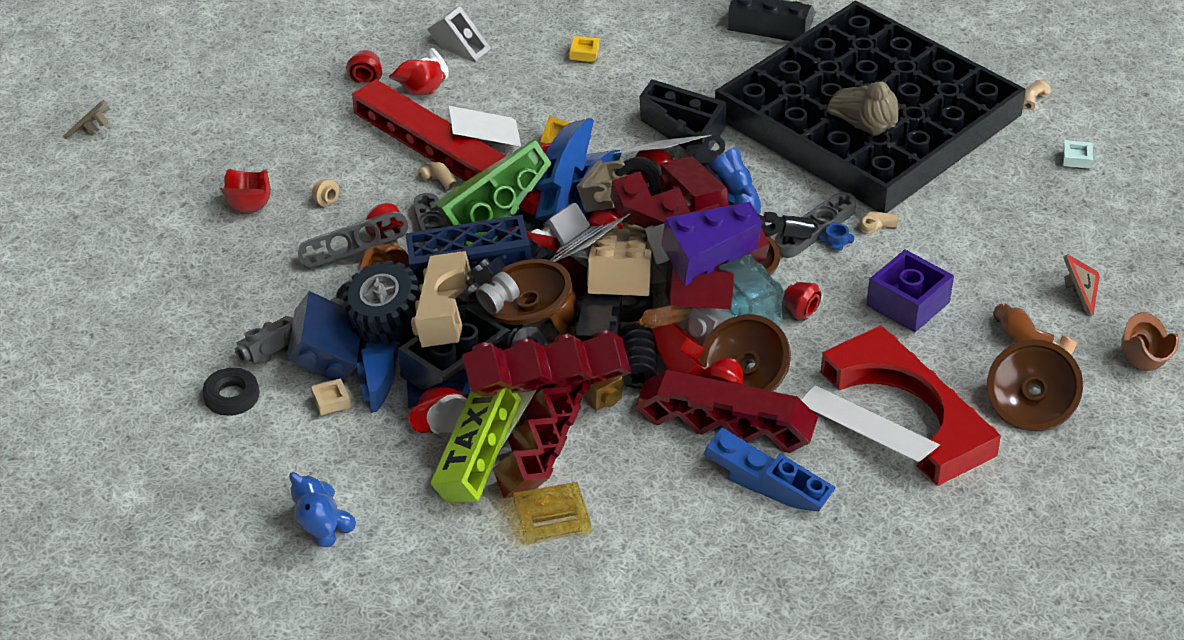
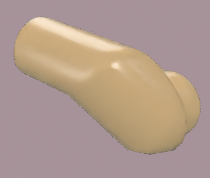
M1036 80L1026 88L1023 109L1033 110L1035 108V99L1038 95L1041 98H1045L1046 93L1049 95L1051 86L1046 84L1045 80Z
M441 162L427 163L418 170V176L424 182L430 179L439 180L445 190L457 185L454 176L445 164Z
M871 211L859 220V229L863 233L871 234L882 227L897 228L899 214Z

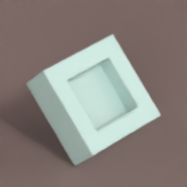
M1064 140L1063 166L1091 169L1093 143Z

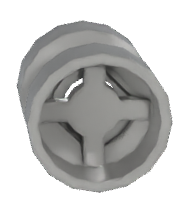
M505 272L498 273L492 278L490 284L484 283L476 290L477 299L482 307L494 315L503 308L504 303H511L520 295L517 284Z

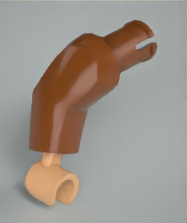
M1001 303L993 311L994 318L1001 322L1003 331L1014 343L1032 339L1045 340L1061 346L1070 354L1074 352L1077 346L1076 340L1062 335L1059 343L1053 341L1054 335L1036 329L1029 315L1021 308H1011L1008 304L1005 303L1003 305Z

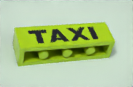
M504 388L498 390L496 395L484 397L472 391L470 392L430 483L446 502L479 501L521 402L520 396L517 393H512L511 389Z

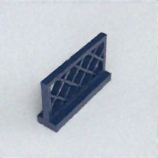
M523 215L405 233L410 269L416 275L419 285L424 283L423 270L427 268L430 256L466 251L470 270L485 258H488L491 262L496 257H499L505 266L532 259ZM516 227L511 232L505 230V228ZM478 232H487L482 237L476 235ZM495 236L503 238L499 242L492 240ZM447 237H457L453 241L446 239ZM427 241L423 246L415 244L416 242ZM466 241L473 243L469 247L462 245ZM437 245L443 247L439 252L432 249Z

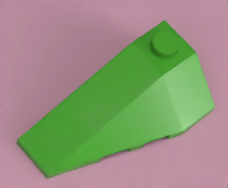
M536 139L462 183L434 204L449 226L510 217L517 212L520 203L528 192L533 190L551 165V162ZM478 232L476 235L482 237L487 232ZM466 241L464 244L466 247H469L473 243Z

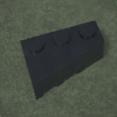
M653 79L650 80L639 96L641 121L668 139L706 135L720 136L726 128L725 101ZM707 137L678 145L686 150L687 145L703 144ZM716 142L710 143L709 148L712 149Z
M585 286L584 296L578 300V316L580 318L579 321H576L575 337L584 342L593 339V334L605 330L614 332L619 336L623 306L622 295L588 293V286Z

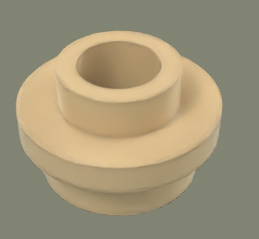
M332 179L319 180L312 189L313 199L322 207L330 205L338 199V184Z

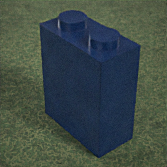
M308 291L294 311L287 361L332 381L341 378L344 383L357 366L360 334H357L344 306Z

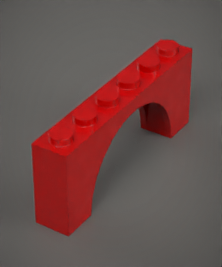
M882 325L822 352L820 373L839 391L863 384L893 386L917 396L933 410L939 421L940 429L930 440L940 444V446L918 462L917 467L937 486L998 456L1001 439L998 431L980 417L974 408L967 405L953 389L949 388L937 377L934 371L927 368L913 352H910L898 341L895 335L887 331Z

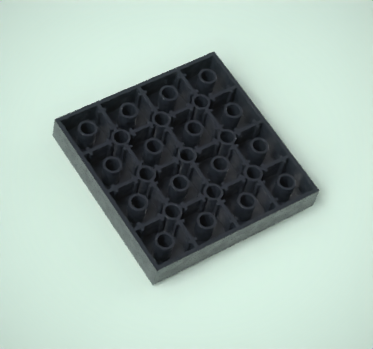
M855 0L716 89L715 99L726 102V124L838 189L852 194L857 200L878 212L888 213L1022 115L1026 89ZM882 81L895 94L899 108L898 122L895 124V127L886 129L878 135H871L862 129L855 128L842 118L827 112V106L833 94L838 90L864 85L869 86L871 83Z

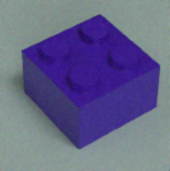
M904 249L869 278L866 306L916 332L950 303L954 275Z

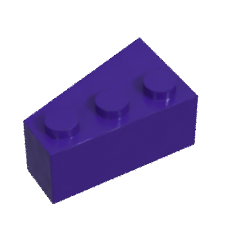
M751 202L665 218L661 245L683 285L686 286L692 283L694 277L702 273L707 275L713 272L715 266L725 261L729 264L757 249L762 220Z

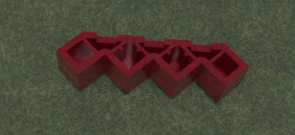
M640 171L612 180L611 200L619 218L628 215L621 222L631 226L635 224L646 229L650 225L655 227L664 224L667 217L720 207L719 203L690 212L679 187L651 196ZM762 227L757 249L729 264L727 263L728 266L741 269L766 259L770 244Z
M609 330L597 332L592 335L593 339L584 342L570 334L555 337L553 343L545 346L527 338L514 342L513 347L505 350L491 343H481L473 346L472 351L462 354L471 391L483 397L496 395L498 390L504 388L511 389L512 393L535 391L538 387L546 384H551L552 388L576 386L578 382L590 380L591 384L604 383L630 374L631 369L622 337Z
M665 370L646 380L635 404V407L653 425H660L679 416L696 434L702 435L720 425L747 443L766 434L786 453H791L810 444L818 420V416L798 396L672 370Z
M589 380L578 382L576 386L552 388L551 384L539 387L540 391L532 397L523 412L526 421L507 438L512 453L493 468L503 498L531 494L550 478L554 470L552 468L553 464L561 454L567 440V432L570 426L574 424L581 408V400L587 394L590 387Z

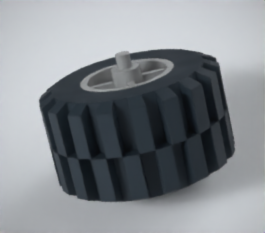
M379 261L373 263L374 266L369 268L368 266L361 268L362 272L359 274L355 273L352 276L353 281L347 282L345 286L346 292L343 293L344 308L357 334H360L361 338L365 341L370 339L372 344L377 345L380 341L384 345H389L394 340L396 342L403 341L402 337L406 335L410 337L413 334L411 321L412 317L416 316V301L420 300L421 295L416 275H414L409 267L405 268V265L400 262L394 265L393 261H386L385 264H381Z

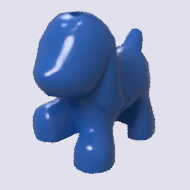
M736 146L708 164L712 172L717 174L716 178L727 187L728 201L734 204L751 202L758 214L761 213V201L757 190L752 184L751 174L744 166Z
M295 472L289 474L292 483L290 488L291 496L296 504V522L313 535L318 546L332 547L336 541L335 529L342 533H349L354 530L356 525L355 517L346 511L337 509L336 502L333 499L335 490L330 484L319 481L309 475L300 476Z

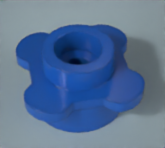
M832 223L827 226L826 233L820 234L819 240L832 246L833 250L840 251L846 244L854 242V235L849 234V228L846 225Z

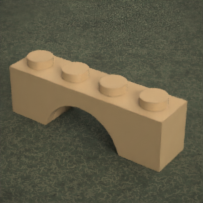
M466 251L430 256L428 266L423 270L424 283L420 284V300L416 301V316L412 317L411 321L413 334L415 336L419 335L422 347L459 342L462 322L455 298L468 288L465 282L470 278L467 275V272L470 271Z

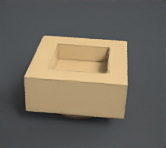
M341 378L311 386L312 397L321 416L351 408L350 397Z

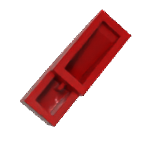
M653 309L650 313L652 330L658 350L668 369L702 377L707 367L698 359L705 349L672 319Z

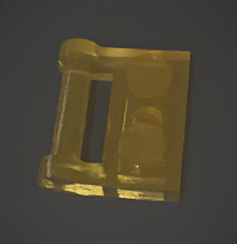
M578 482L514 493V504L526 545L535 544L539 539L577 532H581V535L592 533L590 517ZM570 516H576L577 518L536 527L533 524Z

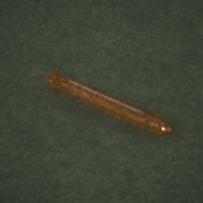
M670 305L647 310L642 318L639 319V324H644L647 328H655L688 321L693 307Z

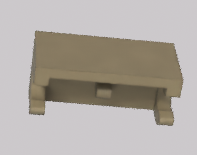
M602 160L597 161L580 181L577 189L585 212L615 207L610 197L612 180L627 175L617 176L614 173V169L622 168L625 165L624 162L611 161L603 163Z

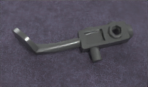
M353 280L343 283L337 290L336 297L331 299V301L344 306L343 293L346 292L345 286L347 282H352ZM284 316L273 323L265 322L263 328L247 331L245 338L236 342L235 353L239 361L243 364L249 361L261 364L270 360L272 353L289 345L293 318Z

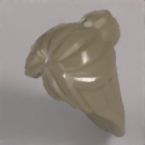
M883 81L871 83L869 86L864 85L840 89L833 94L827 106L828 113L842 118L855 128L862 129L871 135H878L886 129L895 127V124L898 122V100Z

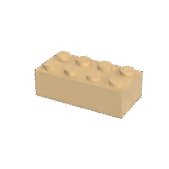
M615 225L592 243L588 266V293L649 296L653 252L645 228L632 226L630 230L618 229V226Z

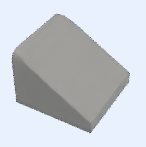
M572 203L562 208L547 220L562 246L590 227L577 203Z

